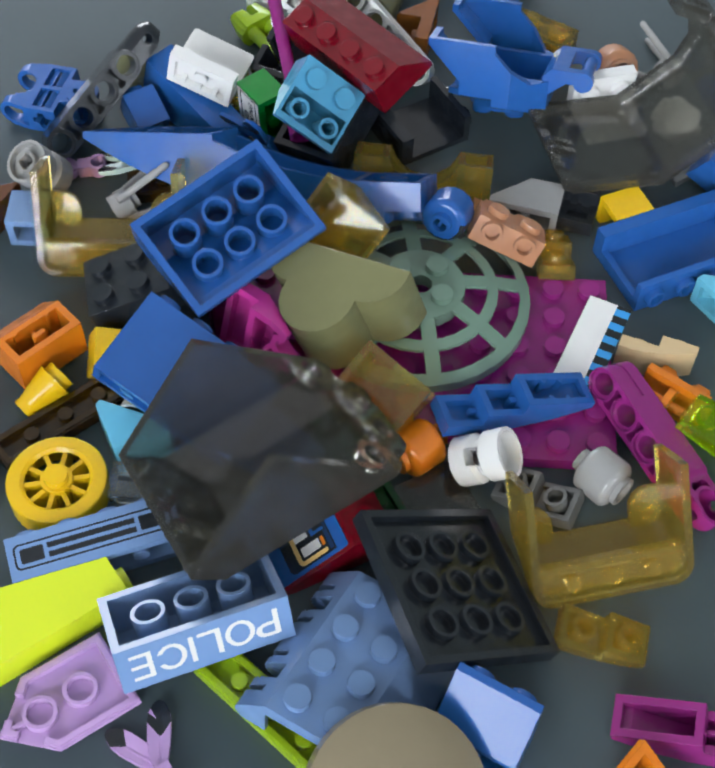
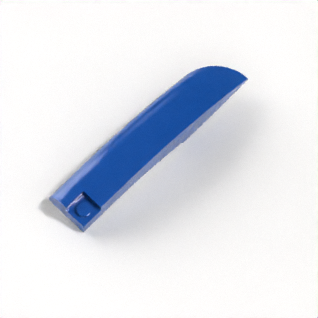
M135 126L83 131V139L146 174L163 162H168L169 167L156 178L180 189H183L252 142V140L238 134V127ZM263 145L323 223L386 226L394 220L423 221L422 212L424 211V206L437 191V174L367 172L336 168L303 160Z

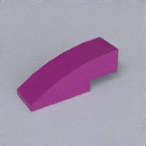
M616 693L610 731L611 739L630 746H634L639 739L646 740L656 754L715 767V711H709L707 703Z

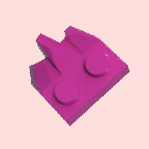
M249 283L227 298L220 340L224 343L226 341L235 343L245 352L244 357L256 365L263 364L269 367L276 374L278 367L287 371L300 359L288 340L291 335L289 328L269 294Z

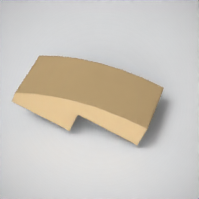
M622 334L613 364L628 361L633 363L642 375H645V371L651 363L659 367L667 365L676 370L678 376L690 375L700 347L664 335L660 345L657 346L643 339Z

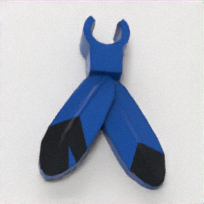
M220 112V118L233 127H238V130L246 133L253 139H258L262 145L279 151L273 142L275 138L271 135H266L255 122L248 119L242 121L233 115Z

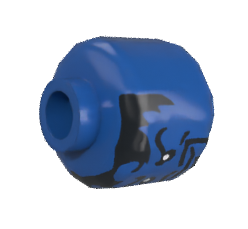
M441 188L435 192L424 206V211L422 212L423 224L426 230L436 238L441 240L456 239L471 223L475 213L474 203L470 196L459 188Z

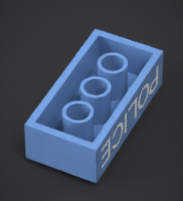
M263 544L97 599L111 654L124 694L296 635L288 595Z

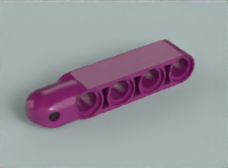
M622 361L594 369L589 375L588 381L593 397L657 491L662 496L673 501L691 527L699 531L713 530L715 528V511L711 507V502L715 501V484L709 477L704 462L633 363Z

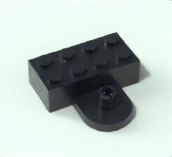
M137 243L83 262L88 315L96 327L123 329L151 291L159 297L166 295L173 299L180 306V311L190 319L198 318L159 273ZM210 310L198 319L208 324L213 330L212 334L216 336L212 310Z

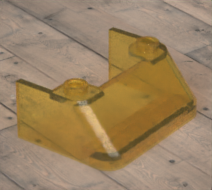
M42 156L30 170L37 260L40 268L45 273L56 277H84V261L137 243L129 225L137 219L83 218L82 205L76 195L69 191L52 190L49 156ZM178 158L170 174L171 192L158 195L152 203L151 210L186 187L185 158Z
M662 443L654 444L656 483L639 486L630 494L627 501V519L554 533L552 521L543 509L534 506L533 492L514 471L505 472L511 534L528 586L537 602L545 608L554 609L675 585L686 580L694 568L689 463Z

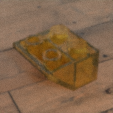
M328 172L306 201L326 226V230L310 240V243L367 259L390 230L360 186Z

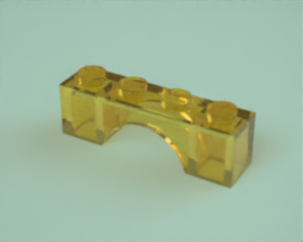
M358 141L354 154L353 170L418 173L410 170L400 162L392 145ZM460 152L449 167L440 172L431 173L437 174V190L444 187H456L467 193L472 201L474 197L483 201L489 200L494 155Z

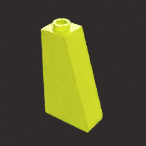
M103 557L0 587V687L101 627L103 621L97 599L133 587L123 568L119 567L114 570L108 559Z

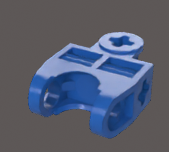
M26 64L18 74V81L27 91L5 96L0 105L1 112L9 121L16 125L45 132L86 80L80 81L77 68L53 64ZM27 75H32V76H34L35 79H36V82L30 80V79L27 77ZM96 85L95 95L97 98H99V88ZM10 106L22 110L23 113L15 112ZM85 107L75 110L73 119L76 125H82L87 121L88 111Z

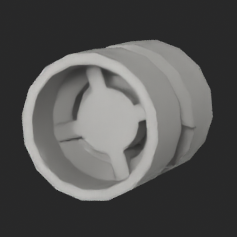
M34 140L22 141L14 147L7 161L9 176L22 186L34 191H47L49 199L60 197L71 186L73 168L70 162L59 154L50 151L41 143Z

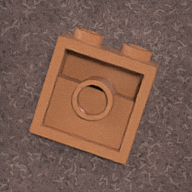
M474 197L472 202L474 203L475 213L467 229V238L532 268L546 245L545 231L542 229V226L531 218L520 214H511L500 203L487 199L483 201Z

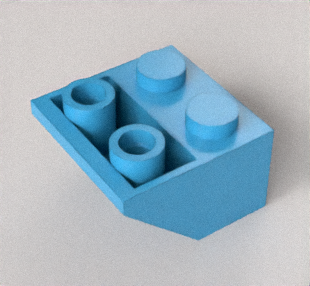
M309 54L296 60L278 91L272 115L326 153L332 154L364 99L365 94Z

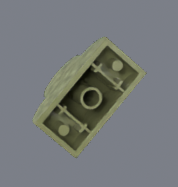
M310 242L271 268L282 287L279 296L280 313L305 356L310 362L321 368L340 369L354 364L367 353L374 340L389 342L402 339L415 331L427 314L413 276L407 270Z

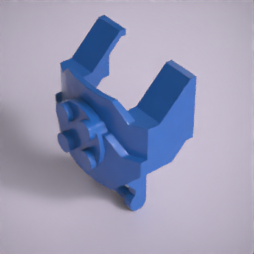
M456 0L453 3L452 11L477 42L448 38L443 32L444 27L437 26L430 35L428 43L456 78L453 84L449 86V93L469 97L473 102L472 109L475 112H504L510 118L523 117L524 113H530L533 109H546L551 101L554 90L565 84L573 85L574 89L579 93L589 92L594 84L593 75L602 64V55L596 50L564 45L553 54L546 49L537 28L522 11L523 2L509 0ZM573 64H581L583 67L581 70L571 68Z

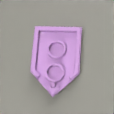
M100 632L20 677L14 694L15 700L8 719L4 721L0 740L62 752L142 703L135 691L124 694L111 650Z

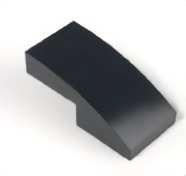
M576 171L571 172L556 229L590 236L605 178Z

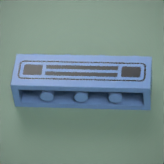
M169 494L144 496L137 502L119 507H105L95 514L77 519L67 518L61 520L56 525L39 530H25L14 537L4 539L3 542L12 583L14 584L103 557L108 559L114 570L122 567L124 571H128L185 554L181 535L170 530V526L177 524Z

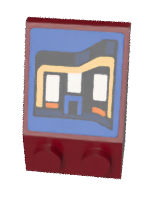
M355 462L318 478L248 526V531L255 546L264 545L277 575L289 596L324 581L331 572H345L368 562L369 559L352 520L360 510L383 509L358 462Z

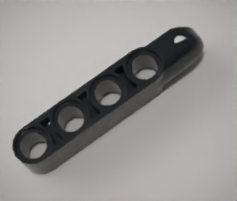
M149 21L138 23L131 29L117 48L108 53L42 135V144L65 159L75 154L85 141L83 139V131L94 130L138 77L142 65L157 48L160 30ZM122 55L127 56L130 61V68L124 74L119 73L116 67V62ZM105 81L109 86V94L106 98L99 100L95 95V87L99 82ZM85 107L88 111V119L84 124L76 125L73 114L78 108ZM64 133L67 137V145L63 150L55 151L52 147V139L55 135Z

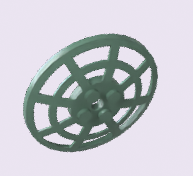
M394 220L386 226L360 225L336 240L329 248L410 271L416 285H425L430 289L426 292H419L427 311L425 318L418 327L421 331L422 340L410 338L389 342L374 340L367 353L360 360L345 367L357 376L389 389L406 392L435 393L453 390L475 383L495 372L509 360L520 345L527 328L530 311L529 287L524 273L517 261L494 251L508 265L516 280L495 277L488 261L474 248L479 243L467 238L468 227L463 232L466 236L461 239L441 240L431 235L425 229H417L416 224H423V221ZM398 225L402 227V231L383 235L369 242L366 246L352 242L367 233L382 228ZM420 238L438 240L452 246L442 254L422 250ZM405 239L407 251L391 258L375 251L388 243ZM466 253L479 266L484 276L463 275L460 268L454 262ZM465 289H487L486 302L479 315L463 303ZM498 290L519 293L520 296L518 316L511 332L506 338L489 324L496 310ZM455 316L468 325L455 334L437 338L436 326L448 322ZM478 334L495 349L488 356L471 365L454 371L441 372L439 351L461 346ZM378 342L401 351L423 353L426 374L394 371L376 365L365 358Z

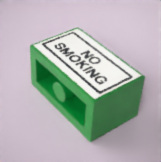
M263 68L237 81L239 112L244 119L251 120L259 125L266 135H271L275 138L284 123L272 115L281 84ZM251 136L248 137L252 141L255 140Z

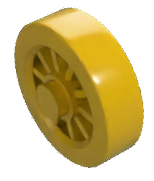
M60 436L38 441L23 450L15 458L8 470L5 490L17 520L28 530H39L56 525L61 520L67 518L77 519L95 514L107 507L111 497V480L106 462L94 446L78 438ZM61 460L60 464L51 463L53 461ZM46 465L44 471L38 469L41 466Z

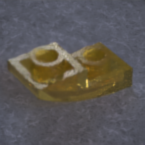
M545 229L546 245L535 261L538 278L575 280L576 265L571 258L573 243L569 236L564 235V232L561 230Z
M565 603L558 610L554 639L559 650L614 665L643 668L646 664L650 626L611 612L606 617H601Z

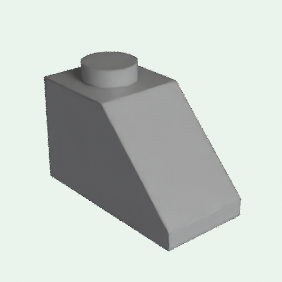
M530 178L491 194L489 200L502 204L513 215L520 214L537 221L542 226V229H544L545 236L553 238L566 185Z

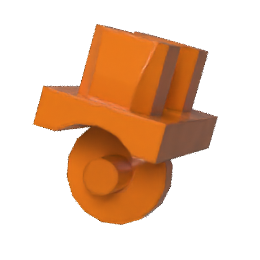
M651 363L645 371L644 379L673 420L694 431L713 399L710 397V390L700 384L690 385L679 379L677 371L667 365L659 367Z

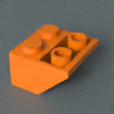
M58 300L42 302L0 330V365L24 389H26L41 366L45 368L52 362L61 369L88 350L81 322Z

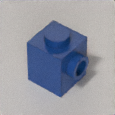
M153 84L142 87V85L133 86L122 95L120 110L129 127L169 125L170 117Z

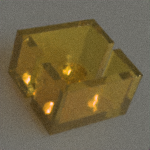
M369 340L321 397L319 402L344 424L353 427L352 430L377 452L386 455L388 447L392 445L396 436L410 422L416 419L436 394Z

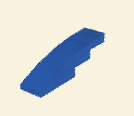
M581 372L516 374L510 384H476L470 394L435 395L430 403V407L441 435L444 437L467 435L476 432L482 433L486 430L505 426L517 428L592 408L596 402Z

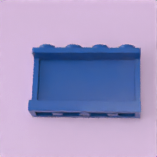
M715 189L598 227L592 251L633 311L645 307H656L663 301L677 296H687L693 292L699 276L702 274L715 276Z
M151 291L93 367L92 376L224 468L283 383L277 380L278 376L272 369L263 364L256 365L244 357L245 352L238 345L230 341L224 343L213 335L212 328L198 318L192 320L180 311V306L173 299L166 295L159 297Z

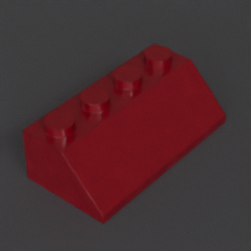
M303 0L282 21L294 46L306 55L310 54L364 93V98L384 114L432 66V62L346 0Z

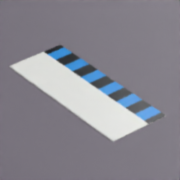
M590 295L553 373L581 372L589 388V375L594 369L608 365L632 310Z

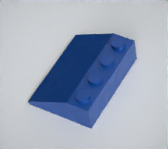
M255 139L129 224L137 244L198 318L326 230L325 224L258 139Z

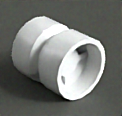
M505 426L486 430L481 434L476 432L454 437L448 448V462L456 482L463 487L487 483L489 480L496 482L518 477L522 471L523 453L517 435L511 428Z

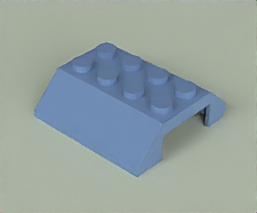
M361 571L331 572L320 585L319 591H316L311 599V603L317 609L304 610L297 618L298 622H294L296 635L281 640L273 652L274 655L270 656L266 661L265 668L274 677H255L249 686L250 689L243 693L235 705V710L243 718L263 730L268 727V717L308 741L318 745L322 737L336 723L350 713L366 706L384 702H403L436 711L446 694L455 671L416 674L378 581Z

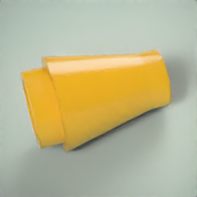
M50 362L45 368L43 366L39 368L24 392L15 401V404L30 417L69 393L67 389L73 383L54 363Z

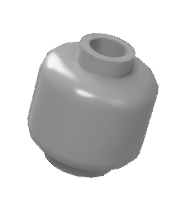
M606 446L597 447L592 451L588 449L583 450L572 464V467L576 470L573 477L574 486L577 489H582L584 495L598 506H604L609 503L612 505L618 504L633 486L634 480L631 479L632 468L630 464Z

